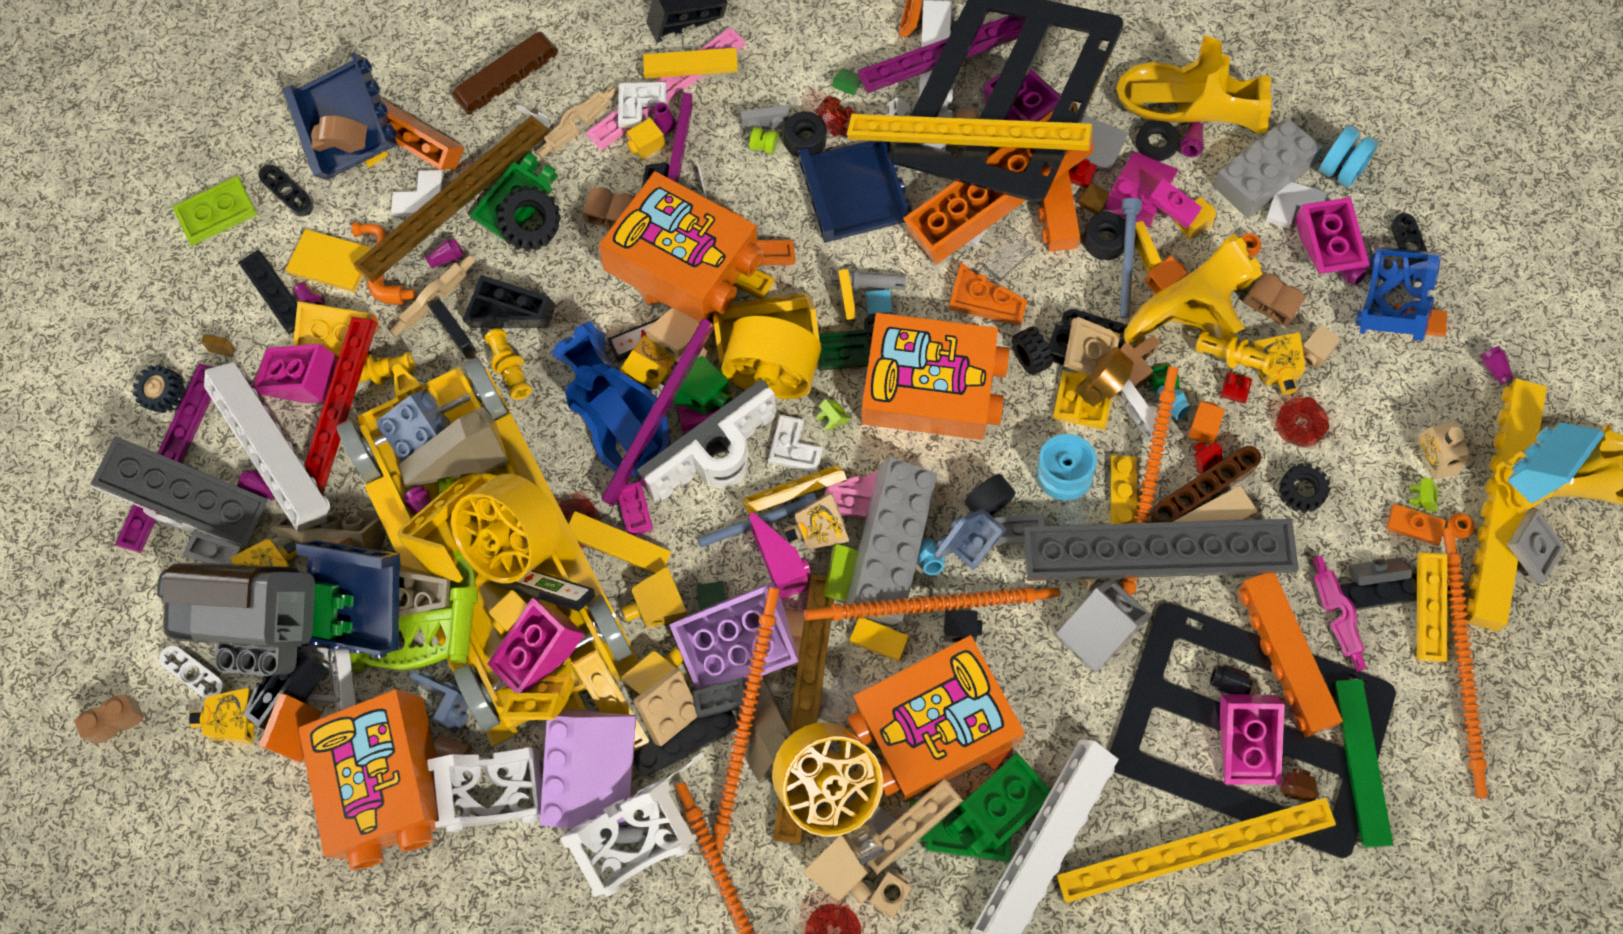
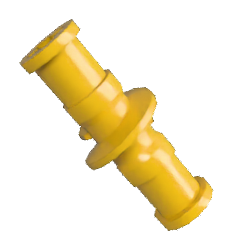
M503 329L491 330L485 335L484 340L492 349L494 357L491 361L492 370L495 373L503 374V379L510 389V397L514 400H522L532 392V388L526 383L521 369L524 359L513 353L511 346L506 340L507 334Z
M1203 331L1196 344L1197 353L1202 354L1206 352L1215 355L1217 358L1226 359V364L1231 369H1235L1239 364H1242L1249 368L1253 367L1262 370L1264 374L1269 375L1273 371L1277 360V354L1274 352L1268 354L1256 348L1248 347V339L1242 340L1239 345V337L1236 335L1230 341L1210 336L1209 332Z
M405 352L403 356L393 358L378 357L377 361L374 360L371 354L367 355V363L364 364L359 383L372 380L376 385H383L386 377L394 376L392 368L395 364H400L405 371L412 374L415 372L414 358L410 352Z

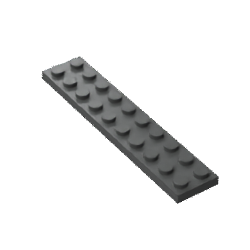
M1292 519L1029 526L1023 529L1027 581L1296 573L1299 570Z

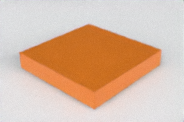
M279 693L259 747L292 761L302 763L304 754L298 727L319 720L322 711L288 695Z

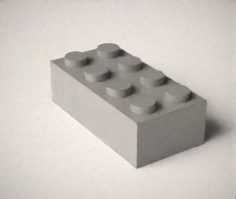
M1285 118L1220 169L1216 176L1214 188L1249 218L1271 201L1280 190L1289 183L1296 181L1315 166L1323 147L1289 118Z

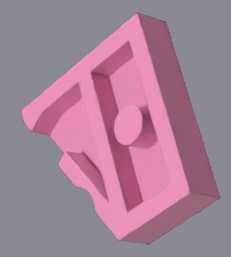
M878 471L873 472L872 475L858 478V476L849 478L845 482H838L826 487L825 495L833 492L841 516L866 520Z

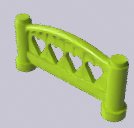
M452 588L450 590L449 606L399 617V630H401L405 640L404 647L389 652L386 657L382 658L371 657L370 653L349 652L352 672H364L367 665L389 670H410L440 662L450 657V662L466 663L470 651L473 606L478 601V591L470 588ZM441 625L446 635V642L443 645L437 643L433 646L432 640ZM421 627L425 637V644L423 647L416 645L412 648V641Z

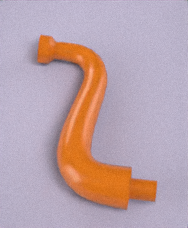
M360 222L352 223V233L355 237H360L363 233H372L377 236L378 244L388 235L387 231L380 225L361 224ZM384 274L373 283L367 280L370 294L382 303L404 305L405 300L416 298L415 289L404 290L402 285H386L384 283Z

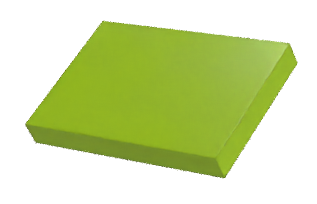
M238 175L172 206L191 246L258 215Z

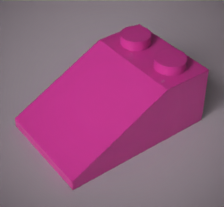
M1134 151L1118 176L1108 196L1105 209L1126 218L1124 211L1121 210L1122 199H1141L1142 210L1136 216V222L1143 221L1145 226L1150 228L1159 208L1147 198L1162 178L1172 184L1178 169Z
M1351 197L1303 204L1295 216L1299 236L1319 274L1369 266Z
M321 344L267 348L252 388L257 391L258 395L301 403H324L339 357Z
M755 513L749 514L752 533L770 579L774 581L776 588L780 589L779 596L781 600L808 590V581L811 578L809 573L811 571L806 558H800L798 551Z
M532 598L487 664L515 693H527L570 657L585 634L553 603Z
M1221 694L1220 732L1225 784L1281 785L1284 703L1277 695Z

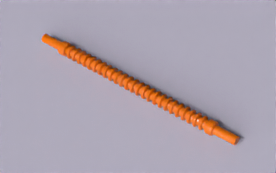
M1168 367L1164 390L1159 395L1161 403H1158L1157 406L1160 410L1156 411L1158 417L1154 419L1157 424H1154L1153 428L1156 430L1152 431L1154 438L1150 439V442L1153 444L1149 446L1151 452L1147 453L1150 459L1146 460L1148 466L1144 468L1147 473L1143 474L1145 480L1141 482L1144 487L1140 488L1142 495L1138 496L1141 502L1137 503L1139 509L1135 511L1138 516L1134 517L1136 523H1150L1148 516H1151L1152 513L1149 509L1153 508L1151 502L1155 499L1152 495L1156 494L1154 487L1158 485L1155 483V480L1159 479L1156 474L1160 473L1158 466H1161L1162 463L1159 460L1163 458L1161 452L1165 451L1162 445L1166 444L1164 438L1168 434L1165 431L1169 430L1167 424L1171 422L1168 417L1172 416L1170 410L1173 409V406L1171 404L1175 402L1176 398L1174 393L1178 368ZM1124 578L1120 586L1132 596L1136 592L1137 585L1135 581H1138V578Z
M1454 528L1443 529L1445 552L1447 554V580H1449L1447 587H1450L1447 593L1451 595V598L1448 599L1449 602H1452L1449 609L1453 610V613L1450 614L1451 617H1454L1451 624L1455 625L1452 632L1456 633L1453 636V639L1457 640L1454 647L1458 648L1455 655L1459 656L1456 659V662L1460 663L1457 670L1461 671L1458 678L1462 679L1459 682V686L1463 687L1460 693L1464 695L1461 701L1465 703V705H1462V709H1465L1466 713H1463V717L1467 719L1463 723L1468 726L1464 731L1469 734L1465 739L1470 742L1466 747L1471 750L1467 754L1471 757L1468 763L1469 769L1473 770L1476 799L1488 798L1484 771L1487 769V761L1483 759L1486 753L1482 752V748L1485 745L1481 744V740L1484 737L1480 736V732L1483 730L1479 728V724L1482 722L1478 720V716L1481 715L1477 712L1480 706L1476 704L1479 698L1475 696L1478 690L1474 689V685L1477 684L1476 681H1473L1476 675L1472 673L1475 667L1471 665L1474 659L1470 658V654L1473 653L1472 650H1469L1472 644L1468 642L1471 636L1467 634L1470 628L1466 627L1469 621L1465 619V616L1468 613L1464 612V609L1467 608V605L1463 604L1466 598L1462 596L1465 590L1461 589V586L1464 585L1460 581L1463 575L1459 574L1462 571V568L1458 566L1461 564V556L1457 554Z
M1030 586L1023 589L1017 588L1016 590L1011 588L1009 591L1003 589L1002 592L998 589L995 592L989 590L988 593L982 591L981 594L977 591L974 594L968 592L967 595L960 593L959 596L954 593L952 597L950 594H946L945 597L940 594L938 598L935 595L931 596V599L929 596H925L924 599L919 596L916 600L914 597H911L909 601L907 598H903L902 601L897 598L894 602L892 599H889L887 603L885 600H881L880 603L875 600L873 604L867 601L865 605L863 602H859L858 605L852 602L850 606L848 603H844L843 606L838 603L832 604L828 608L805 609L804 619L807 621L831 618L833 621H841L843 617L848 620L850 616L853 619H856L857 616L862 619L865 615L870 618L872 614L878 617L880 614L886 616L887 613L892 616L895 612L897 615H900L902 612L908 614L909 611L914 614L916 610L919 613H922L923 610L928 613L931 609L936 612L938 608L940 611H944L945 608L950 611L952 607L955 610H958L959 607L965 609L967 606L971 609L974 605L976 608H979L981 605L987 607L988 604L993 607L995 603L997 606H1000L1002 603L1008 605L1009 602L1012 605L1016 602L1018 604L1022 602L1027 604L1033 603L1038 599L1058 597L1059 589L1057 587L1034 589Z
M769 587L764 612L759 616L758 622L761 626L757 628L759 635L755 636L758 641L753 644L756 650L752 651L754 658H751L750 661L753 663L752 666L748 667L751 673L747 674L749 681L745 682L747 689L743 690L746 696L741 698L744 704L740 705L742 713H738V716L741 718L736 721L739 727L735 729L737 736L733 737L735 744L731 745L734 750L729 753L732 756V759L728 760L730 767L726 768V771L729 773L724 776L727 782L723 783L725 790L721 791L723 798L719 799L722 805L717 808L720 814L716 815L718 821L714 822L713 831L715 832L713 841L716 842L714 847L720 850L718 856L722 855L725 837L730 833L731 825L728 823L732 821L730 814L734 813L732 805H736L733 799L738 796L735 790L739 789L737 782L741 781L739 774L743 773L740 767L745 765L742 762V759L746 758L744 750H748L745 744L750 741L747 739V736L751 734L749 727L753 726L751 719L755 718L752 713L757 710L754 704L758 703L756 696L760 695L757 690L762 687L759 684V681L763 680L761 673L765 672V669L762 667L767 664L764 658L768 657L766 650L770 649L768 641H772L769 635L773 633L771 627L775 626L776 623L774 613L780 589Z
M686 782L676 785V790L686 810L684 814L686 820L692 823L690 828L695 829V835L699 838L697 843L702 845L700 851L705 852L703 858L708 859L707 866L712 867L710 873L715 874L713 880L718 881L717 888L722 889L720 895L725 896L723 902L729 905L727 911L732 912L730 918H734L736 921L734 926L739 927L737 933L757 934L756 931L753 932L751 929L753 924L748 923L750 917L745 916L747 910L741 907L743 901L738 900L740 894L735 893L736 886L731 885L733 879L728 878L730 872L725 871L726 864L721 863L723 857L718 856L720 850L715 849L716 842L711 841L713 835L708 834L710 828L704 825L706 820L701 818L703 816L701 808L696 807Z

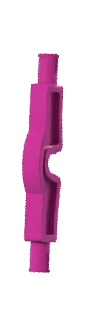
M1323 556L1313 558L1312 562L1318 573L1314 576V580L1319 590L1323 608L1326 611L1341 608L1343 611L1340 618L1331 622V628L1340 643L1344 655L1351 657L1356 672L1367 669L1361 654L1365 651V647L1356 627L1357 612L1355 606L1343 594L1335 572L1327 569Z

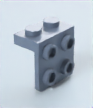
M427 389L409 395L377 420L378 428L401 462L451 424L450 420L444 416L438 407L436 399Z
M984 509L976 512L970 511L964 517L960 515L952 523L951 528L953 530L948 536L945 535L937 543L936 548L938 550L934 557L940 559L955 553L974 570L1000 539L1006 528Z
M421 671L419 675L411 672L409 678L420 688L443 698L433 719L446 730L456 734L458 728L461 729L465 725L468 718L466 712L469 709L459 688L448 682H444L442 685L435 680L434 676Z

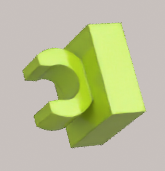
M825 399L819 405L822 412L817 415L816 419L822 421L825 417L829 418V423L824 427L825 430H832L836 425H845L851 420V417L836 400Z
M1421 478V486L1411 485L1409 487L1412 493H1420L1418 498L1409 499L1412 506L1420 507L1423 505L1426 511H1438V486L1432 478Z

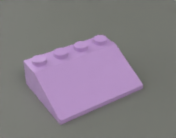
M774 581L681 617L669 624L696 689L743 677L746 678V681H749L747 674H750L751 670L748 667L752 666L753 662L750 659L754 658L752 651L756 650L753 644L758 641L755 636L759 635L757 628L761 626L758 622L759 616L764 612L769 587L776 588ZM779 595L774 613L776 623L775 626L771 627L773 633L769 635L772 641H768L770 649L766 650L768 657L764 658L767 664L763 665L762 668L765 669V672H762L761 676L799 661L784 605Z
M563 709L554 720H547L540 813L541 826L574 828L588 818L592 820L596 816L604 814L603 809L622 798H625L627 801L631 797L636 715ZM623 817L617 820L618 826L628 825V822Z

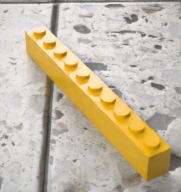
M1517 378L1509 386H1505L1501 395V401L1505 403L1504 408L1500 410L1497 417V423L1501 424L1500 431L1496 433L1493 440V446L1497 447L1496 454L1491 457L1489 469L1493 470L1492 477L1487 480L1485 486V493H1488V499L1484 502L1481 509V516L1484 517V522L1479 527L1476 539L1480 541V545L1473 555L1472 564L1476 565L1475 573L1469 578L1468 589H1471V596L1466 600L1465 605H1467V608L1464 609V612L1468 613V624L1497 632L1508 625L1518 559L1507 544L1526 515V512L1519 513L1516 509H1510L1506 501L1509 496L1508 491L1504 485H1499L1495 478L1497 473L1496 466L1503 461L1510 460L1514 457V454L1521 450H1526L1531 444L1538 441L1535 437L1540 432L1547 386Z

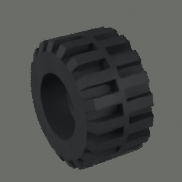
M527 185L522 186L519 190L518 188L513 189L510 194L508 193L504 197L498 210L497 227L500 228V235L506 238L507 244L510 245L512 243L515 245L514 248L517 250L524 248V251L530 252L531 249L536 251L542 246L548 245L560 226L561 215L558 213L560 209L558 205L554 204V197H548V192L544 189L542 192L538 191L536 186H533L532 189H529ZM521 207L536 209L543 219L541 228L535 231H526L520 228L514 219L516 210Z

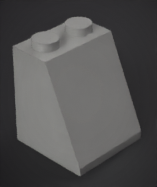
M1111 579L1097 587L1056 634L1061 638L1060 641L1066 648L1075 651L1080 656L1081 662L1086 667L1097 671L1125 645L1152 615L1117 582Z

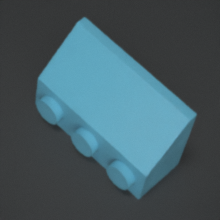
M1562 422L1553 428L1547 426L1536 435L1535 438L1538 441L1531 444L1524 451L1526 456L1514 464L1512 467L1514 472L1507 481L1532 504L1570 482L1605 433L1599 429Z

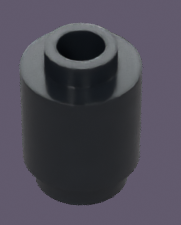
M1224 664L1214 667L1209 684L1215 687V690L1225 694L1249 695L1253 686V680L1250 679V673Z

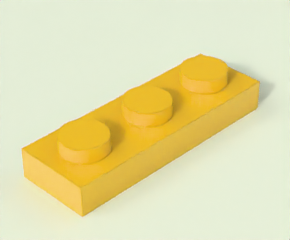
M1111 455L1110 524L1136 523L1134 517L1138 516L1135 512L1137 509V456Z

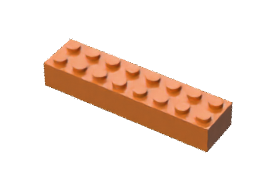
M1053 111L1038 122H1049ZM1092 137L1089 151L1067 150L1054 180L1094 152ZM1002 147L988 157L986 164L1017 173H1024L1036 148ZM1045 165L1041 174L1048 176L1052 166ZM954 181L903 219L908 233L933 263L937 265L1026 200Z

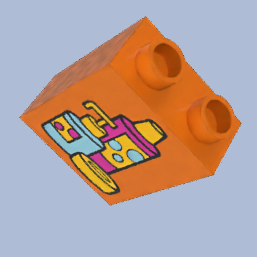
M656 171L650 176L599 243L604 271L688 315L699 323L702 319L708 320L714 311L724 314L729 309L737 292V288L733 284L741 273L748 277L753 275L763 257V250L757 247L756 224Z
M876 313L862 403V424L983 440L986 424L1000 426L1004 395L990 393L992 376L1006 378L1010 348L996 346L998 328Z
M971 635L857 693L853 697L858 712L846 717L855 735L865 745L874 741L884 760L879 762L882 770L883 791L886 797L900 790L906 803L929 792L944 778L948 782L985 763V761L1023 743L1025 736L1021 724Z
M395 689L298 727L324 857L348 859L350 870H360L382 863L384 861L382 849L398 844L399 851L405 852L426 847L434 842L432 831L438 829L435 828V822L439 821L434 771H428L427 760L437 758L423 697Z

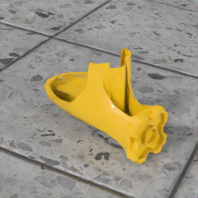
M1203 35L1197 61L1182 68L1159 62L1135 65L1120 76L1116 87L1118 99L1129 113L1147 120L1164 122L1219 121L1237 124L1258 134H1266L1268 132L1272 101L1270 93L1271 75H1260L1250 80L1234 78L1229 74L1230 57L1222 54V43L1218 39ZM1143 102H1178V110L1176 113L1157 111L1146 108Z
M1233 234L1226 238L1213 255L1200 267L1172 285L1160 290L1141 305L1124 331L1125 343H1132L1153 332L1157 324L1168 323L1169 321L1192 326L1209 332L1210 336L1230 341L1234 337L1232 332L1235 334L1246 329L1232 306L1231 292L1233 290L1243 291L1250 287L1253 281L1262 275L1258 260L1248 254L1246 250L1247 245L1242 237H1237Z
M1610 424L1601 427L1599 430L1605 433L1572 480L1532 504L1507 481L1514 472L1512 469L1514 464L1526 456L1524 454L1525 450L1514 454V457L1510 460L1496 466L1497 473L1495 478L1498 484L1504 485L1508 491L1509 496L1506 501L1510 509H1516L1519 513L1526 512L1547 499L1555 497H1579L1623 505V435L1609 431L1612 429Z

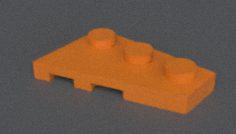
M960 263L948 310L1021 326L1028 300L1003 286L999 287L993 284L980 273L978 275L969 270L968 266Z

